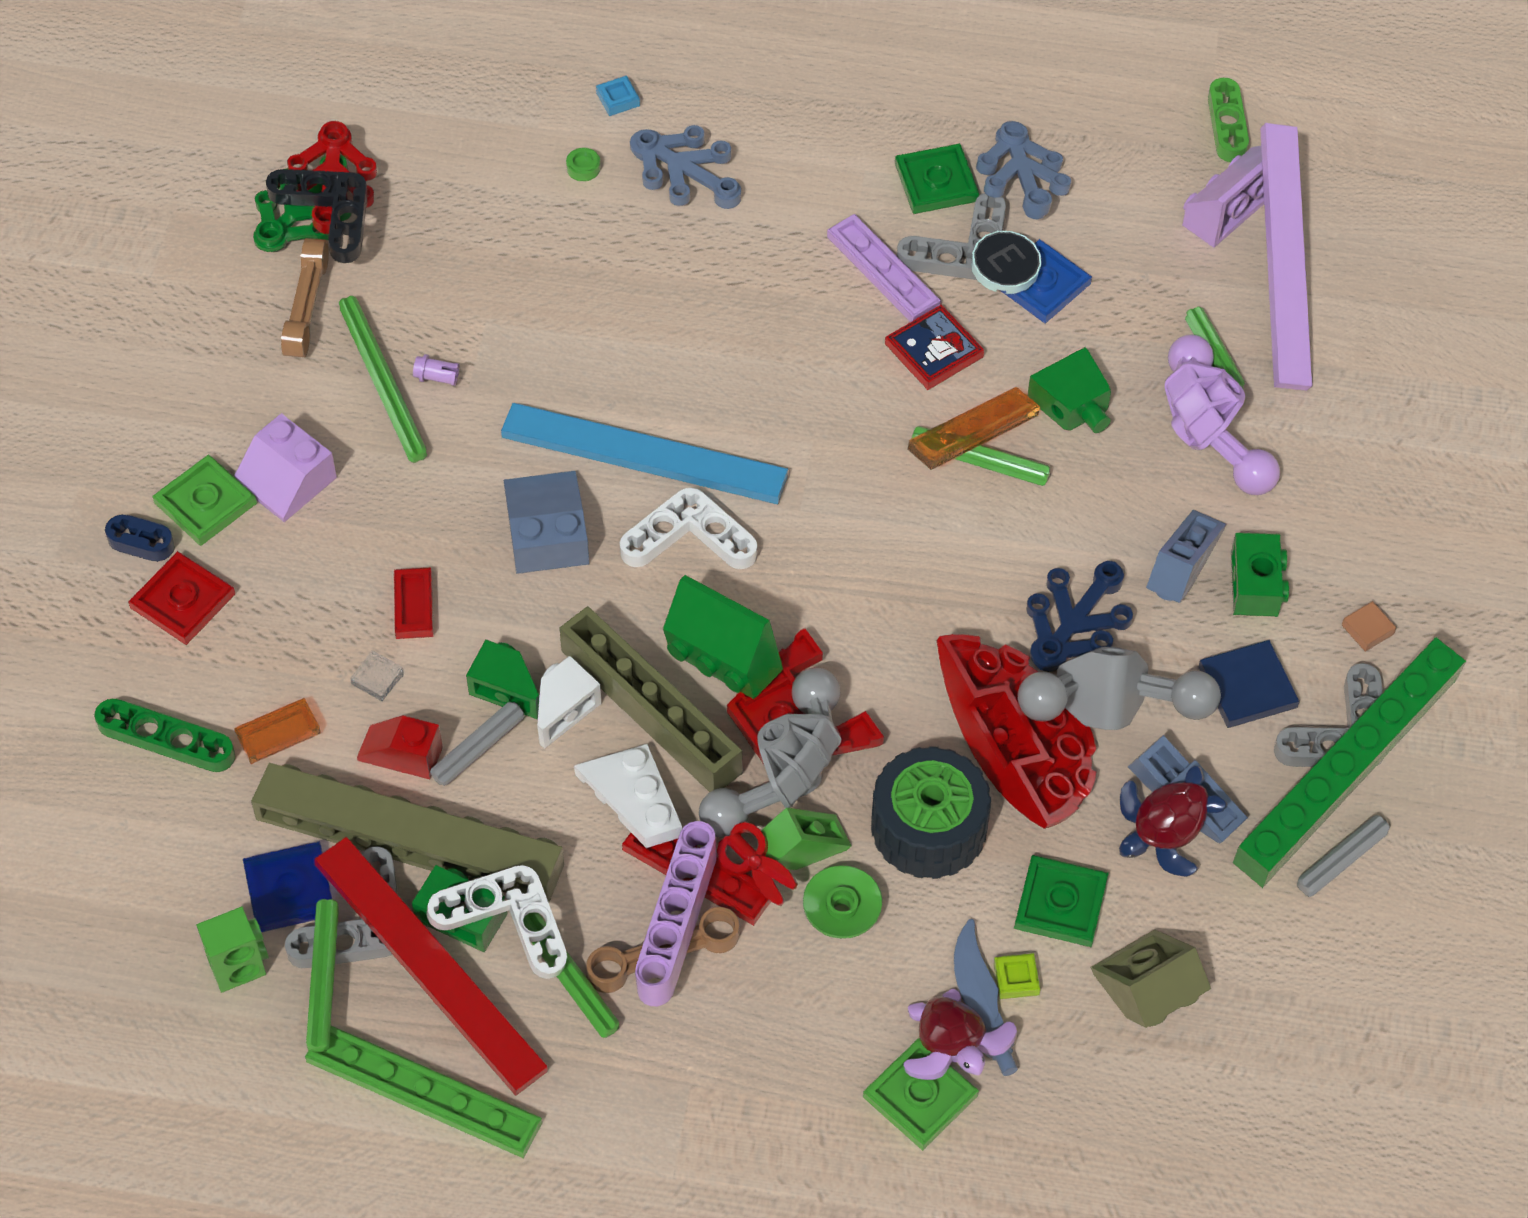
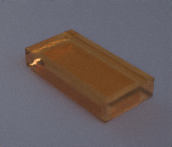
M305 698L234 728L236 737L250 764L321 734L320 726Z

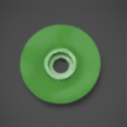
M833 866L818 872L808 882L803 895V909L810 924L824 935L840 939L853 938L867 932L877 922L882 909V895L877 883L866 872L851 866ZM843 904L846 905L849 908V910L838 911L835 909V907Z

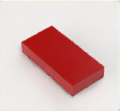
M431 567L394 570L396 639L433 637Z

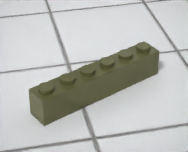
M589 606L559 627L561 651L567 657L571 656L600 684L601 690L709 792L725 788L742 774V750Z

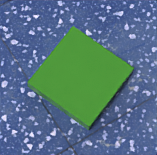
M209 454L152 496L154 504L200 546L257 504L256 497Z
M918 1038L863 1091V1098L923 1151L978 1097L979 1090L952 1066H949L947 1072L942 1077L933 1080L917 1079L909 1076L904 1069V1062L906 1060L927 1057L933 1053L927 1050L922 1045L920 1038Z

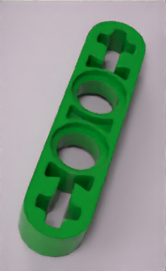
M107 699L101 702L95 709L94 717L101 734L106 737L211 772L225 771L234 763L235 751L232 741L222 733L119 699ZM116 713H119L121 720L113 719L110 723H107L106 717L113 718ZM145 723H154L158 726L157 731L151 736L145 737L137 734L138 728ZM187 734L193 738L192 742L184 748L172 746L173 739L178 735ZM201 741H203L204 748L200 747ZM219 748H223L224 754L218 753L214 758H211L209 751L217 752Z

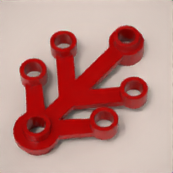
M339 121L325 123L318 133V142L300 154L290 156L287 160L288 169L309 170L308 164L326 153L325 162L313 169V171L349 172L340 163L341 153L356 166V173L363 176L366 181L374 179L377 175L376 162L372 158L365 157L351 144L352 135L350 130ZM297 164L303 165V166L298 167V168L293 167L294 165H297ZM365 167L371 168L368 171L362 170ZM297 184V191H301V184ZM317 184L311 185L307 190H310ZM324 185L322 187V192L326 189ZM366 185L368 195L366 208L374 203V190L371 186ZM350 187V188H349V191H350L352 194H353V191H354L355 187ZM315 206L312 210L313 226L323 234H329L332 207Z

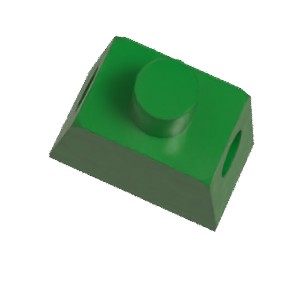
M1086 347L1030 376L1027 398L1064 430L1071 431L1086 423L1094 433H1100L1111 422V419L1105 413L1109 407L1111 389Z

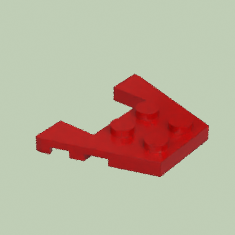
M806 628L800 630L795 635L794 641L785 650L782 648L779 651L783 670L755 699L739 692L727 704V713L762 763L763 760L757 739L760 729L766 723L786 714H805L796 707L792 699L791 691L795 680L793 675L823 660L822 650ZM866 711L836 726L841 735V743L832 756L883 745L884 736Z

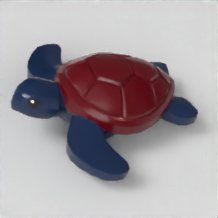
M1194 766L1188 770L1184 783L1164 785L1154 790L1143 802L1140 800L1136 783L1128 781L1121 788L1120 809L1128 821L1136 823L1137 830L1132 831L1122 840L1119 847L1120 856L1135 858L1144 854L1149 846L1155 847L1157 860L1163 870L1177 876L1188 877L1194 875L1198 871V866L1181 856L1177 848L1189 844L1197 837L1205 822L1207 813L1223 812L1228 804L1216 795L1208 797L1206 789L1201 786L1204 781V775L1199 766Z

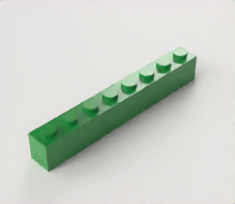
M1435 637L1239 845L1233 864L1263 888L1456 682L1466 660Z

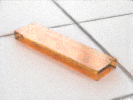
M1014 387L910 439L907 450L932 470L1037 417L1040 406L1019 388Z

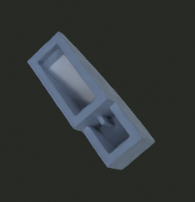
M1163 735L1136 758L1128 768L1153 792L1164 785L1184 783L1188 770L1194 766H1199L1204 775V781L1201 786L1206 789L1208 797L1216 795L1228 804L1223 812L1207 813L1200 832L1217 843H1222L1248 817L1196 760L1189 764Z

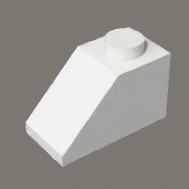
M571 656L567 657L560 664L555 663L551 665L541 678L537 726L539 744L544 749L602 704L600 684Z

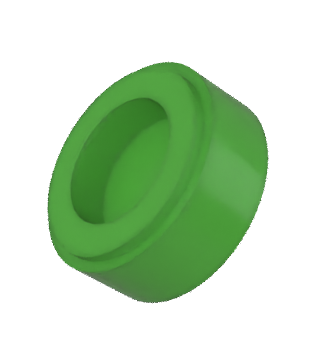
M577 148L571 151L566 158L568 175L577 181H589L597 177L601 169L600 157L597 152L590 148Z

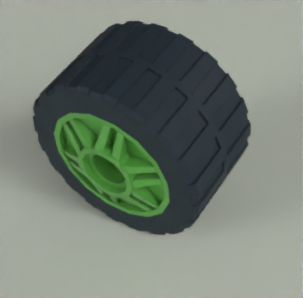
M935 746L913 748L911 751L902 752L895 756V759L888 762L883 767L882 773L878 775L875 782V790H873L871 833L875 840L874 844L877 850L884 856L883 858L902 873H908L922 879L923 877L938 879L947 875L952 876L961 869L971 865L975 857H978L981 853L983 843L986 841L991 809L990 787L988 781L983 777V772L966 756H962L948 748L946 750Z

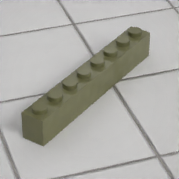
M269 762L251 800L254 814L258 821L333 843H338L347 837L358 850L365 851L371 847H381L386 849L395 861L432 871L435 865L446 870L453 868L462 872L470 881L515 866L524 865L530 867L539 876L548 903L551 900L564 867L563 848L550 839H534L523 836L518 831L509 827H501L499 829L485 825L474 817L466 816L461 818L450 815L439 807L428 806L426 808L412 804L401 796H384L375 793L363 785H355L353 787L339 783L328 775L321 774L315 776L302 772L299 768L290 764L280 766ZM521 877L515 878L514 886L503 890V883L499 882L497 884L502 892L507 893V891L513 889H520L522 894H526L528 885L531 883L530 881L523 882Z

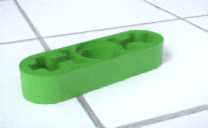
M1223 77L1215 79L1211 83L1208 104L1216 152L1222 160L1231 162L1237 155L1242 156L1247 152L1249 137L1240 87L1236 81ZM1222 93H1225L1226 97H1228L1227 103H1223ZM1228 115L1234 117L1237 122L1226 124L1219 118ZM1234 136V147H1232L1231 144L1228 143L1229 137Z

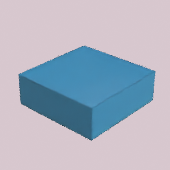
M627 75L596 85V94L609 116L640 106V98Z

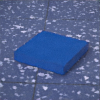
M1039 239L1034 243L1041 255V268L1036 282L1027 290L1005 295L1046 324L1091 285L1092 276Z

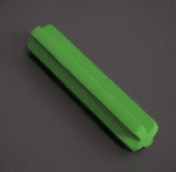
M1200 306L1189 309L1186 312L1185 320L1194 335L1204 338L1210 344L1214 354L1212 367L1224 369L1243 389L1245 381L1204 309Z

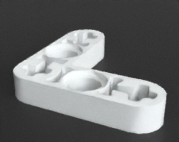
M685 488L676 493L626 532L620 540L621 559L631 567H642L648 564L689 531L729 566L735 569H747L756 562L757 542L755 538L709 497L695 488ZM684 504L689 506L697 504V508L694 510L692 507H688L684 510ZM665 521L671 523L674 528L668 533H658L653 527L657 523ZM717 522L724 525L726 529L720 534H710L705 528L710 523ZM633 545L639 548L643 545V551L640 552L637 549L630 551V546ZM734 546L739 550H743L746 547L747 553L745 554L744 552L739 551L735 554Z
M524 865L515 866L441 890L433 894L429 899L427 918L432 926L440 930H451L510 910L527 960L534 974L541 978L550 979L560 975L563 971L567 959L566 949L539 876L532 868ZM521 877L523 882L530 881L531 884L528 885L526 894H522L520 889H513L507 891V901H502L501 888L497 883L502 882L503 890L514 886L515 878ZM480 888L489 889L495 897L494 903L484 908L477 906L472 900L474 891ZM462 894L465 895V905L470 912L464 914V906L452 910L451 918L445 919L443 914L435 913L439 909L440 902H445L447 907L459 905L461 900L459 895ZM532 912L540 913L546 920V926L537 932L530 931L525 927L523 918ZM549 935L552 936V939H547L545 944L550 955L557 954L558 956L555 959L554 967L550 968L546 962L539 963L538 961L542 956V947L538 941L545 939ZM530 942H537V943L532 946Z

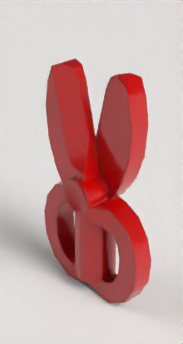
M747 822L736 824L731 830L730 836H725L719 841L717 848L719 861L725 868L736 874L752 871L755 884L761 893L774 904L782 906L784 899L773 879L792 890L797 888L798 883L796 879L780 862L765 856L768 850L767 838L757 826ZM748 832L757 838L759 845L757 850L741 836L742 833ZM728 846L743 859L744 862L742 864H735L729 860L726 853Z

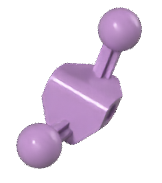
M1185 335L1178 338L1171 345L1168 352V363L1173 373L1165 381V392L1173 416L1171 421L1172 428L1193 450H1203L1210 444L1234 466V481L1243 492L1257 496L1270 492L1276 486L1280 477V468L1275 457L1265 450H1248L1226 430L1244 403V390L1224 369L1212 367L1214 359L1213 350L1204 338L1197 335Z

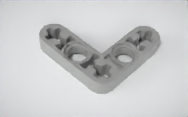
M985 193L976 199L968 243L908 236L899 241L897 257L911 271L977 280L971 266L973 250L976 243L980 240L976 235L984 231L993 233L1003 230L1006 209L1005 200L1003 197L993 198ZM988 207L994 208L992 220L985 219ZM910 251H916L915 256H910ZM928 252L931 253V259H927ZM949 253L956 259L953 262L945 263L941 262L937 257L940 254ZM962 257H966V264L962 263Z
M1361 663L1352 666L1347 673L1344 693L1348 728H1285L1278 734L1274 746V754L1278 761L1286 766L1314 767L1326 754L1321 749L1320 744L1324 741L1336 743L1359 719L1355 712L1363 708L1368 709L1383 694L1381 676L1377 669L1369 664ZM1357 678H1363L1365 684H1368L1365 696L1360 697L1362 692L1361 683L1357 681ZM1309 741L1314 742L1313 748H1312V753L1309 752V750H1310V746H1308ZM1287 742H1294V746L1298 748V751L1291 752Z
M371 847L362 852L361 854L371 865L372 862L380 861L381 877L397 894L395 868L391 854L381 847ZM362 919L338 922L337 937L343 934L350 935L355 939V942L347 950L336 949L335 964L384 958L393 955L383 943H380L378 937ZM315 926L295 929L287 936L285 949L288 959L293 966L312 968ZM302 942H308L309 947L306 954H300L298 950Z

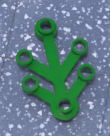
M340 154V163L348 170L346 158ZM326 155L322 157L320 164L325 162ZM280 184L279 189H284L286 184ZM317 184L308 191L311 193H321L323 184ZM267 190L256 194V209L260 212L262 222L257 225L253 238L255 245L260 250L275 252L282 249L288 241L305 238L329 239V234L315 233L318 230L313 226V222L310 225L291 227L296 221L312 219V210L315 206L284 205L285 212L275 220L273 211L276 209L277 204L269 199ZM352 213L342 214L340 221L348 220Z

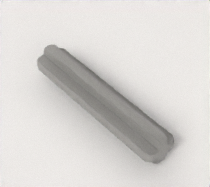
M515 702L506 703L432 767L430 771L431 776L439 785H448L524 718L523 711Z
M1379 815L1369 819L1299 877L1297 882L1299 890L1308 897L1314 896L1383 839L1390 829L1388 822L1384 821Z

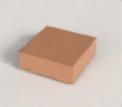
M1373 601L1345 617L1342 622L1343 628L1365 652L1394 635L1396 626Z

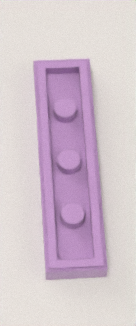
M855 214L827 230V238L910 322L940 305L941 300Z

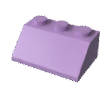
M1261 146L1250 148L1242 156L1237 155L1224 172L1220 175L1215 174L1203 190L1198 194L1193 193L1184 204L1185 214L1182 226L1213 248L1264 205Z

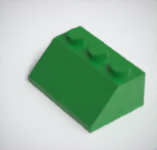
M684 575L679 580L663 626L668 644L667 650L676 660L680 662L686 661L697 667L703 675L717 678L724 682L733 692H742L755 699L783 670L770 620L687 575Z

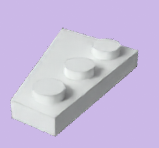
M647 744L574 765L575 776L582 783L586 782L595 791V796L603 804L607 803L618 814L619 821L646 848L679 838L680 832L683 829Z

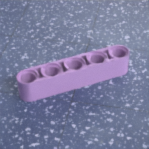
M703 821L690 822L680 832L636 964L637 993L639 999L649 1006L658 1007L664 1005L673 996L716 863L715 832L708 823ZM696 845H703V846H704V847H701V848H693V846H696ZM693 878V880L683 881L682 879ZM673 911H682V912H683V913L678 914V915L670 914V913L673 912ZM664 944L673 945L667 949L659 948V946ZM653 978L661 979V981L657 983L647 982L648 980Z

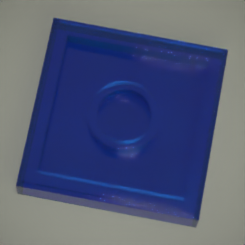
M320 841L243 858L253 915L261 932L314 921L316 903L321 899H332L328 879L315 866V858L323 853Z

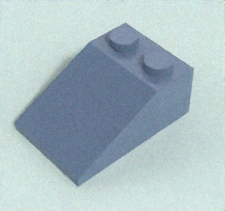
M576 471L503 480L516 574L589 565L588 539Z

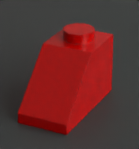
M404 715L372 724L365 736L357 760L430 780L431 768L437 764L443 749L440 727L438 724Z

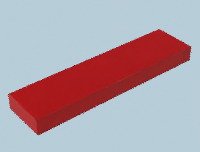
M630 833L622 843V850L666 875L678 839L646 848ZM716 857V863L704 898L720 907L731 910L737 917L754 926L771 901L757 888L753 877L746 873H733L725 868L719 861V858ZM684 878L682 880L690 881L693 880V878Z

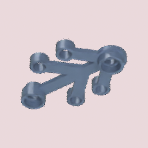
M1016 121L1005 122L996 132L995 140L997 143L987 153H982L978 156L977 171L984 175H990L986 178L984 192L993 198L1001 197L1004 194L1006 183L1018 174L1025 194L1022 207L1026 216L1031 219H1041L1050 210L1052 196L1046 190L1037 187L1033 175L1050 183L1049 190L1058 196H1064L1069 193L1071 178L1066 174L1057 173L1061 170L1063 157L1060 153L1049 151L1030 141L1028 130L1023 124ZM1007 152H1010L1012 159L995 175H992L996 172L998 160ZM1025 152L1042 160L1041 164L1028 158Z
M698 125L688 126L684 133L661 136L654 130L645 129L636 132L631 137L630 149L636 158L643 161L642 181L645 188L656 190L663 184V173L656 165V158L668 165L671 184L669 199L672 204L683 206L690 200V188L684 183L683 174L714 191V201L721 208L731 209L738 206L741 202V186L735 179L730 177L720 179L696 165L711 162L717 164L729 162L731 159V146L728 142L716 141L712 144L711 149L674 152L669 149L681 146H688L690 148L701 147L704 144V130Z

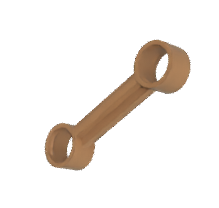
M304 239L301 252V273L289 321H285L282 330L281 349L283 356L304 358L307 356L310 343V322L321 275L326 273L328 267V240Z
M714 907L707 910L701 916L699 925L694 928L686 954L703 948L713 953H725L733 949L739 939V921L734 912L724 907ZM722 921L731 925L733 932L724 939H714L706 934L705 929L713 922ZM664 944L659 946V948L667 949L673 945ZM643 945L623 952L609 946L594 950L587 959V976L595 990L602 993H612L622 988L627 980V975L635 973L636 964ZM602 961H614L620 965L621 971L614 978L602 979L593 973V968Z

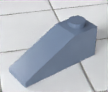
M1192 510L1160 549L1146 588L1156 592L1164 600L1180 603L1195 583L1221 537L1226 523Z

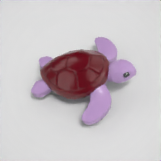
M950 989L942 997H933L927 1004L923 1002L910 1004L908 1006L909 1016L913 1020L920 1022V1041L927 1050L933 1053L927 1057L906 1060L904 1062V1069L911 1077L933 1080L942 1077L947 1072L951 1062H958L959 1066L967 1073L980 1075L985 1066L982 1052L993 1056L1006 1052L1015 1041L1017 1035L1016 1026L1012 1022H1006L998 1029L986 1032L982 1017L971 1007L961 1002L960 993L956 989Z

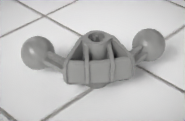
M1101 647L1063 663L1057 670V676L1048 672H1037L1029 675L1019 687L1018 703L1023 713L1036 721L1052 720L1059 716L1064 708H1066L1085 726L1104 730H1119L1130 725L1145 696L1170 701L1182 716L1188 719L1200 720L1209 717L1216 711L1220 703L1221 692L1216 680L1205 672L1190 671L1181 675L1177 680L1148 674L1147 663L1137 651L1116 647Z
M818 667L802 671L795 678L791 692L796 707L805 714H786L766 723L760 729L757 737L759 751L770 782L742 794L732 789L719 788L709 792L703 798L699 806V820L708 823L714 829L715 837L724 838L725 836H730V832L736 824L747 822L748 814L779 801L782 802L785 808H791L799 797L811 793L819 786L822 779V770L829 764L833 752L841 743V735L833 723L831 714L840 698V686L838 680L831 672Z

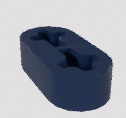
M124 514L114 516L106 523L105 533L108 543L112 549L118 552L156 562L169 558L174 552L175 546L171 531L162 524ZM125 529H129L130 534L123 532L125 531ZM116 533H123L121 537L116 535ZM159 539H163V543H157L155 547H151L150 542L156 543Z

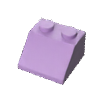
M282 413L254 436L234 475L256 497L260 504L283 522L287 521L337 478L332 452Z

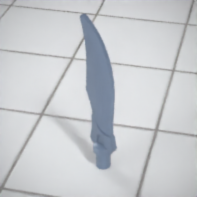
M969 919L959 934L955 946L954 970L956 982L964 1003L982 1017L986 1032H992L1004 1024L1001 1014L998 1012L999 988L994 982L978 948L975 922L973 919ZM1014 1043L1006 1052L997 1056L983 1053L997 1061L1003 1076H1010L1018 1070L1011 1055Z

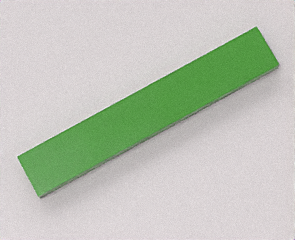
M334 1026L330 1027L328 1050L324 1052L308 1050L305 1055L306 1062L523 1159L542 1125L541 1117Z

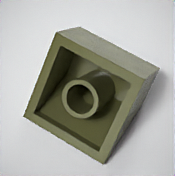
M1156 929L1091 967L1093 975L1124 1016L1145 1028L1162 1023L1167 1018V1015L1180 1007L1194 1004L1200 995L1211 989L1196 948Z

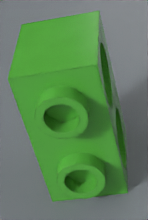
M242 906L196 924L208 962L221 993L266 975L262 960L269 958L263 942L261 930L256 918L247 919Z

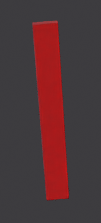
M347 837L315 858V866L515 1096L547 1073L548 1066Z

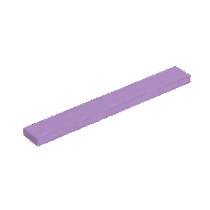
M1265 123L1260 130L1274 387L1307 391L1312 387L1298 129L1294 126Z

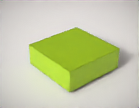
M1034 953L994 957L993 964L997 987L999 988V999L1038 996L1040 994Z

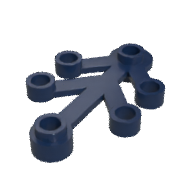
M1105 561L1095 568L1093 584L1073 609L1067 590L1070 579L1068 572L1062 568H1054L1049 571L1046 586L1053 594L1060 621V626L1053 635L1047 619L1050 605L1049 599L1039 593L1033 594L1028 598L1026 611L1033 620L1037 639L1031 645L1030 657L1038 669L1052 672L1065 663L1067 658L1078 657L1101 647H1112L1113 637L1104 630L1112 628L1126 630L1131 626L1133 612L1130 607L1123 604L1114 606L1111 609V613L1088 616L1104 594H1114L1121 589L1124 572L1116 562ZM1104 573H1111L1114 576H1107ZM1055 578L1062 579L1064 582L1058 584L1053 582L1052 580ZM1041 604L1044 608L1035 609L1032 605ZM1124 615L1127 619L1119 620L1115 616ZM1096 631L1092 634L1090 640L1068 642L1073 634ZM1102 640L1105 641L1107 645L1099 646L1095 642ZM1044 650H1053L1055 653L1048 654Z

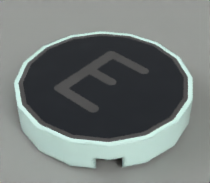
M996 231L985 235L976 243L972 253V272L977 281L987 289L997 292L998 289L1006 291L1005 294H1015L1027 290L1036 282L1041 268V255L1036 245L1026 236L1013 231Z

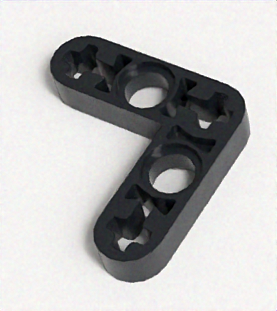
M291 169L275 170L267 176V194L269 199L276 204L332 207L328 240L330 255L335 261L344 264L351 263L360 256L368 197L366 180L363 176L353 172ZM280 184H286L284 189L279 190ZM297 184H301V191H297ZM313 184H323L326 187L321 193H311L307 190ZM350 187H355L353 201L348 200L347 197ZM344 213H354L357 215V219L350 223L340 221L339 217ZM343 235L349 236V244L346 249L340 248L343 246Z

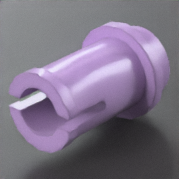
M424 354L423 357L417 356L415 359L413 377L419 378V382H424L427 379L455 386L457 383L455 378H458L460 364L430 359L428 354Z

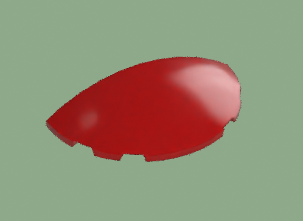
M965 634L939 636L936 640L939 660L953 712L972 754L986 776L1015 809L1043 829L1067 820L1079 809L1080 804L1089 795L1095 782L1097 771L1092 770V755L1096 750V745L1091 728L1083 725L1066 708H1064L1059 716L1049 721H1036L1023 713L1018 703L1019 687L1025 678L1038 672L1029 665L1030 657L1008 645L997 649L981 644V637Z

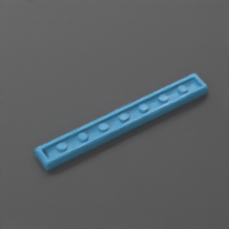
M512 403L501 429L502 438L777 505L788 477L787 468L517 403Z

